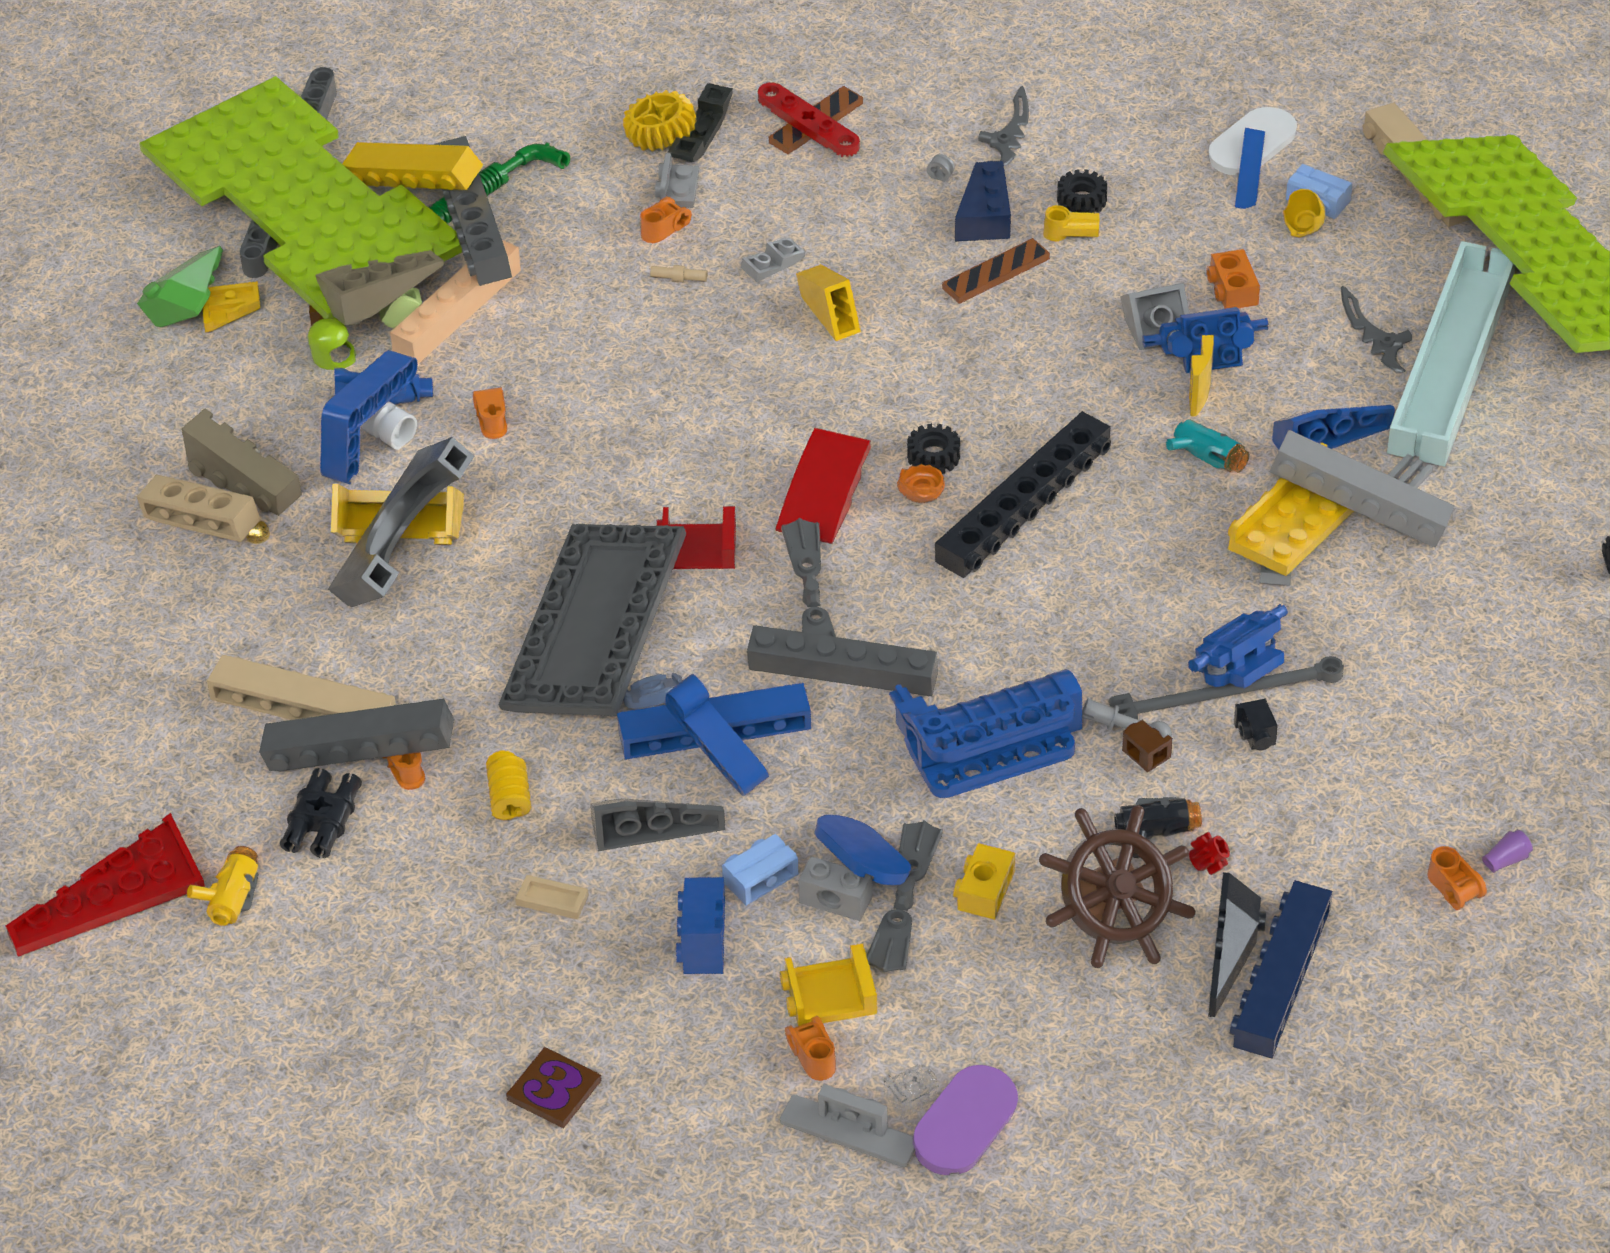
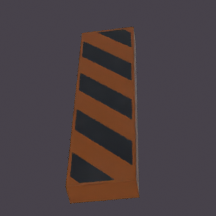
M842 86L814 105V107L835 121H838L862 105L863 97ZM789 123L768 136L769 144L788 155L812 139Z
M1031 238L942 282V289L958 304H961L1049 260L1050 252L1034 238Z

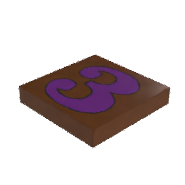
M544 1047L506 1093L507 1101L564 1129L600 1084L602 1078L601 1074Z

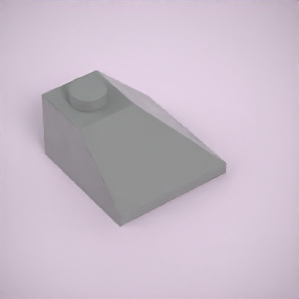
M1184 283L1120 296L1125 321L1139 350L1158 347L1144 348L1142 343L1143 335L1159 334L1161 324L1175 322V318H1180V315L1190 314Z

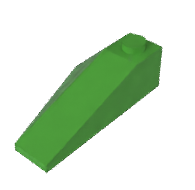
M221 246L198 253L160 279L145 286L142 291L143 295L137 305L156 327H165L199 315L210 297L211 292L208 289V285L214 283L215 277L212 275V272L219 266L223 252Z

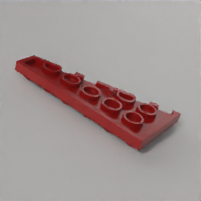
M169 813L162 818V824L152 831L147 828L138 835L139 839L127 848H118L80 874L81 879L70 887L64 885L55 891L56 896L45 904H36L5 925L17 956H22L187 894L190 885L205 887L203 877L172 814Z

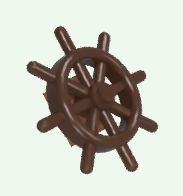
M1135 805L1131 809L1126 830L1111 829L1099 833L1088 812L1084 808L1077 809L1075 811V818L1086 839L1081 841L1072 850L1067 860L1048 853H1043L1039 857V863L1042 866L1062 873L1061 891L1065 907L1046 917V924L1053 928L1072 918L1082 931L1096 939L1091 957V965L1094 968L1103 966L1109 943L1122 944L1138 940L1149 963L1158 964L1161 956L1150 933L1163 922L1168 912L1187 919L1193 918L1196 914L1194 907L1172 899L1173 880L1169 866L1186 858L1189 854L1188 848L1181 845L1162 854L1150 840L1140 835L1139 831L1144 816V809L1140 805ZM1104 845L1121 846L1119 857L1112 860ZM1092 852L1100 867L1094 870L1083 867L1086 859ZM1134 852L1146 863L1135 870L1131 864ZM1152 876L1154 892L1144 889L1141 881ZM1135 901L1151 905L1149 912L1143 920L1134 905ZM1118 909L1123 910L1131 928L1114 927Z

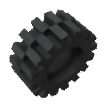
M1079 169L1075 170L1074 174L1069 171L1066 173V177L1063 175L1060 177V181L1057 184L1058 205L1066 207L1071 212L1094 213L1096 211L1099 213L1102 211V207L1105 208L1107 181H1104L1102 175L1098 177V173L1095 171L1092 174H1089L1087 169H1084V173H1080ZM1083 191L1089 194H1077L1075 192Z
M932 423L927 424L926 429L922 425L919 426L918 432L913 430L911 436H908L907 439L909 465H931L940 470L942 474H945V469L949 472L952 471L954 465L957 466L960 459V437H958V433L956 431L951 432V427L949 426L942 429V424L938 423L937 428L932 427ZM928 447H940L944 450L939 452H929L924 449Z

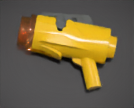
M246 846L235 847L233 851L228 853L223 867L216 875L217 883H213L210 888L190 885L187 890V897L210 901L206 912L213 923L220 926L236 923L240 912L248 911L252 906L259 876L257 872L259 866L257 853Z

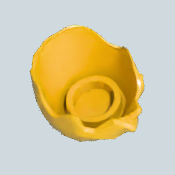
M1299 189L1292 192L1289 196L1288 204L1283 210L1284 222L1291 232L1290 235L1298 238L1317 232L1324 224L1325 206L1320 197L1309 189Z

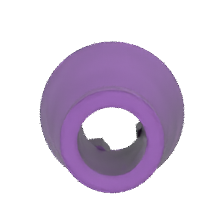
M1521 830L1508 831L1489 853L1482 857V860L1495 873L1499 869L1527 859L1529 853L1533 851V847L1529 838Z

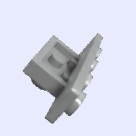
M823 1084L818 1093V1102L798 1095H792L780 1116V1124L903 1168L907 1167L915 1152L912 1135L888 1127L887 1106L874 1099L856 1096L842 1088H834Z

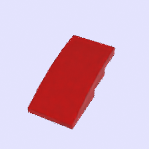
M814 428L792 478L775 531L782 532V525L790 524L801 518L808 522H818L820 541L833 544L852 504V495L861 479V468L871 449V440Z

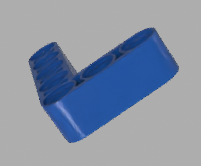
M387 350L325 404L321 416L320 472L322 476L351 484L349 481L353 475L357 476L359 472L360 426L414 379L418 367L416 358Z

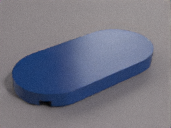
M823 815L817 819L814 831L816 837L854 874L864 878L865 874L874 876L873 881L883 885H900L906 881V878L908 879L911 871L910 863L872 827L861 821L840 815Z

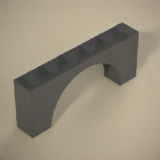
M453 437L418 450L332 581L328 590L350 607L384 597L399 574L398 571L389 565L391 554L398 540L416 515L432 498L445 487L462 477L474 455Z

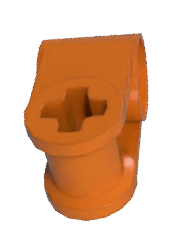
M664 197L658 203L641 212V238L647 243H658L690 223L691 211L686 207L681 208L675 204V200L671 197Z
M502 387L473 391L474 408L476 409V417L479 419L483 436L489 439L501 438L507 432L506 409Z
M420 752L382 757L387 759V767L390 768L400 787L413 790L424 784L426 778L421 767L422 757Z
M1440 846L1433 850L1427 873L1428 879L1455 910L1462 909L1466 902L1475 897L1482 898L1486 895L1487 888L1483 878L1477 871L1471 868L1458 851L1449 846Z
M815 1016L811 1018V1022L794 1028L791 1025L785 1027L787 1042L794 1055L798 1057L807 1075L818 1081L831 1078L836 1070L835 1047L821 1019Z

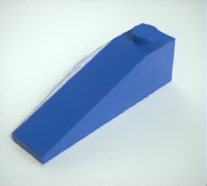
M1393 405L1322 409L1298 413L1274 422L1272 442L1279 450L1288 430H1291L1319 444H1327L1328 448L1333 449L1390 429L1395 408Z

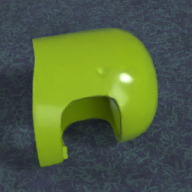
M324 318L318 320L311 326L307 336L314 363L326 370L347 368L356 362L355 348L347 340L349 336L348 330L338 319ZM341 345L347 346L350 349L349 357L340 363L334 362L331 359L330 351Z

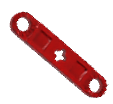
M769 82L762 84L758 88L759 104L771 109L772 113L825 148H830L836 155H841V157H844V155L849 157L850 155L852 157L853 154L856 155L859 152L860 139L857 134L782 85ZM768 92L770 94L773 92L774 96H767ZM846 141H848V144H850V142H851V145H841V144H843V142L846 143Z

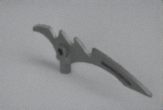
M1020 86L1013 99L1014 114L1011 121L998 132L980 131L978 141L989 143L990 147L994 146L1001 154L1000 161H1003L1004 166L1008 165L1016 156L1010 148H1021L1020 143L1015 137H1025V134L1019 127V125H1027L1029 119L1028 99L1023 86ZM1019 98H1022V116H1019Z
M1341 286L1342 302L1350 323L1354 329L1364 328L1362 342L1368 343L1373 341L1371 353H1384L1381 362L1394 371L1405 372L1406 370L1397 362L1396 355L1399 349L1403 348L1404 343L1412 341L1411 332L1406 330L1395 334L1394 332L1387 333L1377 328L1362 314L1358 299L1345 286ZM1348 298L1352 299L1355 312L1359 319L1355 317Z

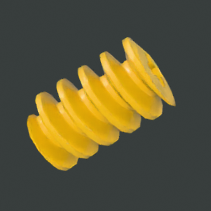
M500 750L493 753L486 761L492 816L499 820H511L515 817L525 816L532 808L526 762L510 751Z

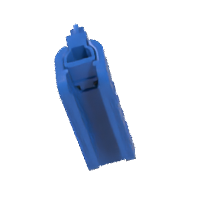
M1068 669L1057 671L1032 681L1029 680L1010 688L1007 687L988 695H981L969 701L959 702L956 705L943 709H938L935 704L927 706L922 696L912 698L906 687L902 688L901 684L896 685L895 690L889 693L895 704L896 724L905 736L904 741L907 750L930 792L938 798L953 797L1068 760L1075 753V740L1071 733L1082 729V690L1076 677ZM1060 743L1064 747L1055 746V744ZM1030 751L1039 753V755L1030 758L1024 756L1026 752ZM1002 762L1005 766L997 765V763ZM977 770L981 772L980 774L971 777L965 774L967 771ZM943 780L945 783L949 784H947V786H944L942 783H938V781Z

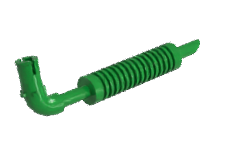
M548 142L545 144L527 145L516 151L515 156L501 165L498 162H493L479 172L486 195L492 194L505 185L509 180L508 173L520 165L524 166L531 161L542 160L560 169H564V166L567 167L570 163V154L550 146ZM444 196L429 206L447 224L452 221Z

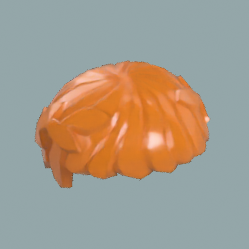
M920 464L911 466L909 469H901L897 487L900 493L906 496L907 499L916 503H926L940 497L945 488V481L940 470L931 465L925 466Z

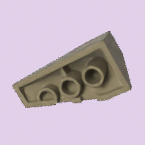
M429 250L396 256L394 262L391 263L373 260L368 261L369 266L352 269L351 264L340 266L316 274V280L332 315L345 326L356 325L361 320L372 317L443 267L444 261Z

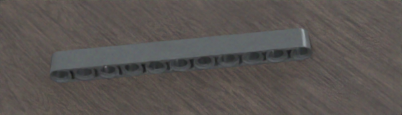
M327 67L314 69L310 73L301 98L325 119L328 118L337 94L333 70ZM251 220L241 245L240 258L244 275L250 278H258L265 275L268 271V267L264 264L263 255L276 249L278 243L253 220Z

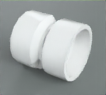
M387 402L361 426L365 432L375 438L380 437L382 442L399 450L413 439L417 429V419L405 410L399 409L393 403Z

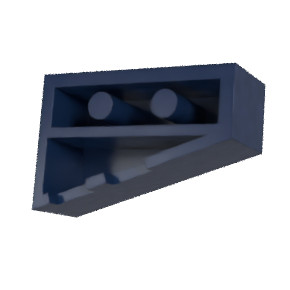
M1003 161L975 162L955 216V242L1010 239L1011 212Z

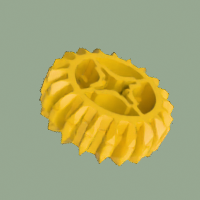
M665 90L663 93L656 91L652 95L646 94V97L643 99L637 98L636 104H630L629 110L624 112L623 127L626 137L629 139V142L633 143L634 147H640L642 151L648 148L652 152L659 148L663 151L665 147L672 146L676 137L680 139L683 136L690 137V132L695 130L696 114L693 104L690 102V99L686 98L685 94H678L677 91L669 93L668 90Z

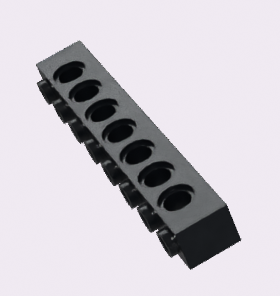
M1081 411L935 542V562L962 578H965L971 571L976 572L979 570L985 558L990 554L995 555L1007 538H1014L1019 532L1020 527L1027 520L1032 521L1035 519L1039 509L1045 504H1051L1061 489L1064 487L1069 488L1081 471L1086 472L1091 467L1094 459L1108 452L1111 446V426Z

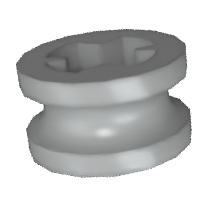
M937 154L928 164L927 173L931 178L945 182L953 173L955 165L946 155Z

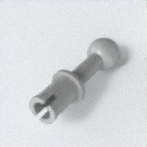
M1089 698L1082 710V718L1106 725L1108 730H1111L1114 725L1126 729L1130 724L1140 721L1118 713L1119 706L1115 705L1113 708ZM1156 721L1152 724L1147 723L1152 728H1156L1163 738L1167 735L1172 736L1171 728L1167 723L1162 721Z

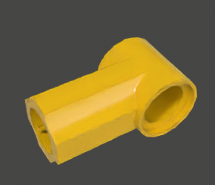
M1060 205L1050 206L1045 211L1043 235L1046 239L1055 242L1062 241L1067 236L1099 237V213L1069 212L1066 207Z

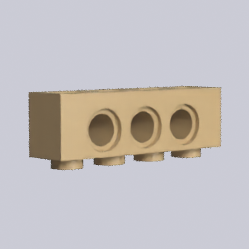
M158 474L154 476L137 496L143 516L147 519L237 542H242L261 520L252 496Z

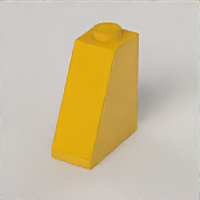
M821 264L796 273L802 299L835 341L861 332L851 284L848 278Z

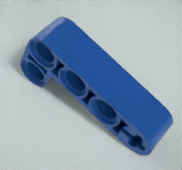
M690 674L666 693L665 704L670 713L742 796L748 794L769 777L763 764L709 702V693L706 687L694 674Z

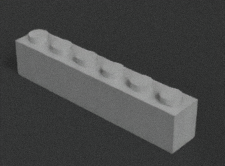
M1288 430L1269 471L1436 548L1455 507L1453 504L1291 430Z

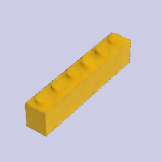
M357 142L342 163L367 186L395 188L402 184L404 187L414 189L467 190L483 166V163L469 146Z

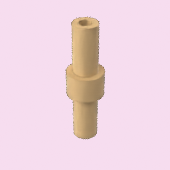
M673 265V268L651 266L650 277L672 279V282L683 283L684 280L707 282L708 271L686 269V266Z

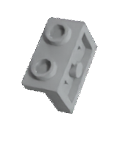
M665 153L664 163H659L658 177L661 181H656L655 196L660 197V200L664 197H671L675 200V204L681 208H694L700 173L699 166L672 165L671 153Z

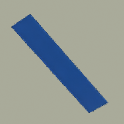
M1245 128L1235 208L1246 209L1256 205L1265 131Z

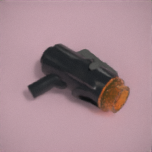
M1179 797L1139 798L1135 804L1142 806L1144 809L1139 834L1147 839L1152 838L1153 835L1167 837L1180 832H1193L1194 828L1202 826L1199 802H1191L1190 799L1186 800ZM1135 805L1121 806L1120 813L1114 814L1115 829L1126 830L1131 809ZM1135 852L1133 853L1132 858H1140Z

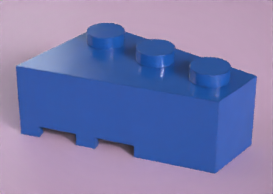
M724 877L684 878V891H678V911H682V917H677V937H681V943H676V962L683 963V974H724Z

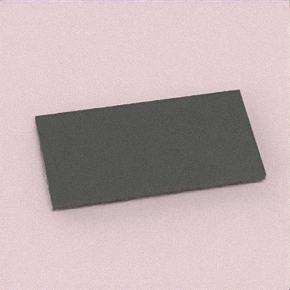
M572 524L498 704L500 709L523 713L617 716L685 539L686 532L684 526Z

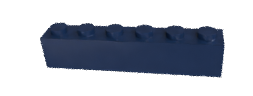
M1294 880L1290 892L1284 891L1279 910L1282 911L1280 917L1275 915L1271 923L1269 932L1272 935L1271 940H1264L1261 948V965L1255 964L1250 977L1251 990L1245 989L1240 1002L1241 1015L1235 1014L1231 1023L1229 1033L1234 1035V1048L1273 1059L1330 913L1332 890Z

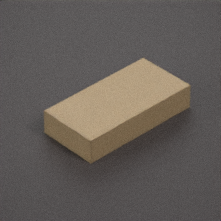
M526 875L515 901L517 906L578 920L589 892L587 888Z

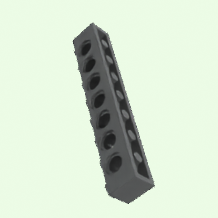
M462 136L435 143L434 145L469 146L467 137ZM479 172L467 190L442 189L470 276L476 275L479 286L512 278L508 256Z

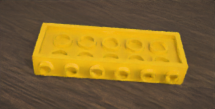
M1280 477L1270 491H1265L1257 503L1253 506L1250 505L1243 516L1231 523L1228 529V536L1230 537L1228 550L1287 576L1354 511Z

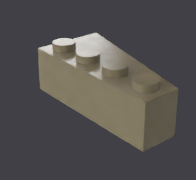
M206 408L181 428L188 468L193 475L197 477L203 476L211 480L220 489L226 488L235 493L252 496L260 510L264 512L270 511L278 516L302 495L299 476L271 455L263 457L256 445L247 439L243 442L232 434L234 430L225 422L222 425L216 423L211 419L213 414Z

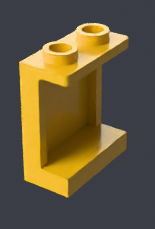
M863 943L850 945V958L794 968L792 958H784L785 970L780 971L781 986L783 991L789 990L790 997H786L789 1017H796L798 1026L811 1022V1018L818 1016L822 1023L877 1014V993Z

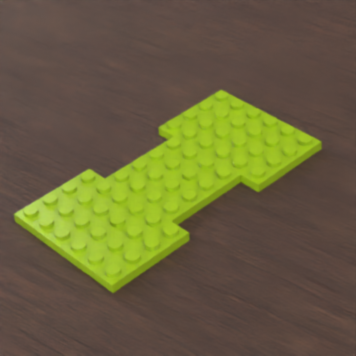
M277 76L139 143L141 152L201 207L225 195L279 243L280 247L263 255L264 264L318 311L323 318L337 319L332 315L316 280V274L350 264L352 269L368 267V261L373 260L391 263L394 262L396 256L429 250L439 256L444 262L462 253L456 231L402 184L378 196L324 149L323 145L339 138L338 129Z
M1508 134L1506 136L1445 138L1443 140L1386 143L1383 154L1444 217L1467 215L1523 273L1513 274L1509 284L1575 353L1610 350V251L1605 249L1596 240V237L1589 233L1580 224V221L1565 209L1573 206L1577 197L1569 190L1566 184L1562 183L1553 174L1551 169L1546 167L1537 158L1535 153L1531 152L1521 142L1520 138Z

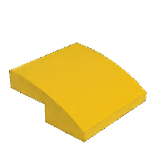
M1202 335L1201 354L1191 356L1190 416H1197L1210 392L1214 335Z

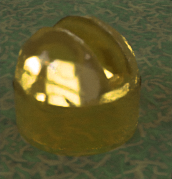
M260 520L246 536L247 541L252 544L264 543L270 537L269 527L264 521Z

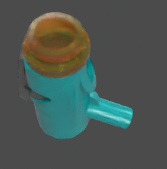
M1191 419L1180 422L1174 431L1175 438L1167 439L1166 447L1169 451L1185 449L1213 467L1223 468L1230 473L1233 471L1240 473L1247 465L1250 455L1241 443L1228 437L1226 434L1207 428Z

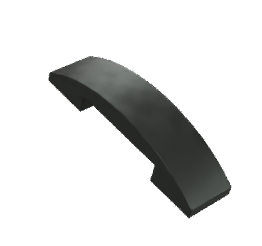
M711 83L706 84L698 98V109L695 113V130L690 132V137L683 136L681 139L676 137L668 153H671V157L695 162L704 155L722 125L733 94V88Z

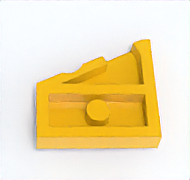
M258 281L208 287L211 293L203 307L205 333L260 309Z

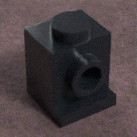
M1266 698L1235 704L1234 726L1239 729L1241 739L1248 741L1251 750L1262 751L1276 745L1278 725Z

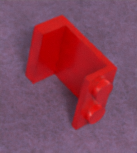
M723 506V523L670 524L669 507H663L662 519H657L656 526H684L686 532L673 569H735V506Z

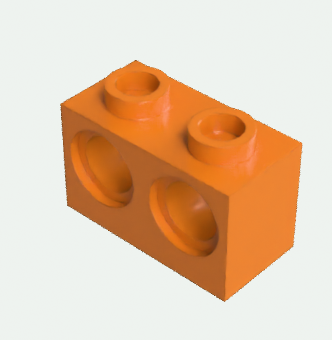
M1239 249L1211 254L1210 266H1207L1206 273L1208 282L1215 285L1214 293L1217 302L1222 301L1225 309L1259 305L1260 284L1245 250Z

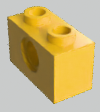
M978 843L973 855L968 854L966 858L963 879L958 878L954 887L953 897L957 898V910L995 920L1015 873L1016 853Z

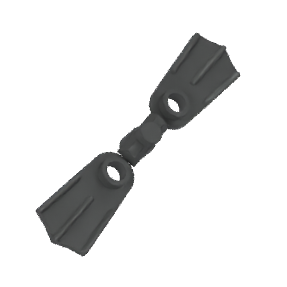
M798 518V520L790 524L782 525L781 530L793 570L797 576L803 579L802 601L807 607H810L802 614V632L836 637L829 613L825 609L818 607L821 606L819 583L816 581V576L821 571L819 523L808 522ZM810 563L812 566L804 567L802 564ZM819 615L821 618L816 620L813 619L811 616Z
M925 820L918 823L903 824L899 853L911 866H916L917 868L911 869L908 879L906 878L903 884L897 885L894 910L888 911L883 916L867 954L869 965L876 967L884 973L906 969L912 930V917L906 911L912 908L914 904L913 889L915 882L925 877L943 834L942 829L930 825ZM900 918L902 921L895 922L892 919Z

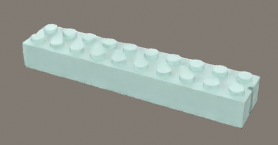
M1461 241L1390 426L1387 454L1405 457L1409 454L1413 458L1414 456H1419V460L1445 467L1511 287L1509 283L1515 273V265L1500 249H1491L1487 273L1483 272L1487 246Z

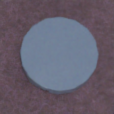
M672 673V678H666V674H657L638 680L630 685V691L627 689L623 699L624 705L628 708L639 709L662 704L665 702L666 693L683 681L682 676Z

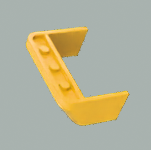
M332 484L331 533L344 537V542L358 543L391 491L348 490L340 484ZM447 486V492H439L416 515L400 538L434 539L435 545H452V540L459 538L464 507V493L453 486Z

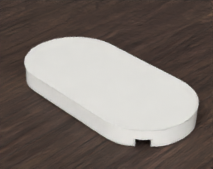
M1262 107L1254 109L1210 144V163L1213 168L1221 173L1228 175L1239 173L1245 128L1265 131L1262 166L1294 140L1297 122L1289 112L1279 108Z

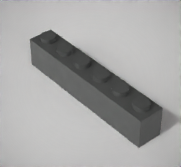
M753 625L747 647L749 670L894 691L895 686L901 684L902 688L906 687L909 693L932 697L938 675L936 651Z
M443 698L266 723L259 753L269 771L281 772L450 748L454 717Z

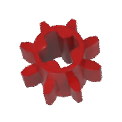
M1206 832L1190 843L1193 849L1189 851V858L1192 865L1198 871L1202 872L1207 869L1209 875H1212L1228 865L1226 858L1230 856V849L1221 836L1217 835L1212 838L1210 832Z

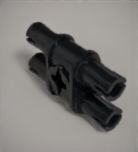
M316 768L312 771L306 788L298 792L297 802L293 810L287 815L288 827L283 838L280 840V846L283 850L290 852L294 844L292 853H296L300 849L305 834L315 831L318 833L310 846V851L313 855L320 858L324 849L322 858H328L336 838L344 834L345 824L349 815L355 810L354 798L362 785V781L357 775L352 774L348 782L350 773H346L342 776L336 793L325 792L332 780V775L327 770L322 769L318 777L320 768Z

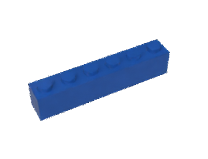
M804 683L709 698V702L742 741L811 729V709ZM666 705L617 713L618 731L625 760L700 748L670 713Z

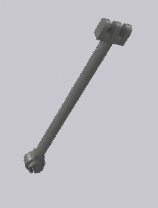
M1328 656L1321 659L1319 663L1314 664V667L1263 676L1245 688L1236 687L1229 683L1221 687L1212 686L1133 702L1130 693L1112 696L1108 702L1110 707L1119 706L1118 713L1138 720V714L1313 679L1335 683L1342 679L1344 665H1342V660L1339 658Z

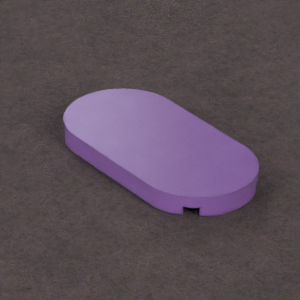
M987 1065L969 1066L955 1075L918 1122L912 1139L916 1150L915 1155L925 1168L940 1175H950V1173L959 1172V1174L965 1173L976 1165L1015 1112L1018 1093L1015 1084L1009 1076L1001 1070Z

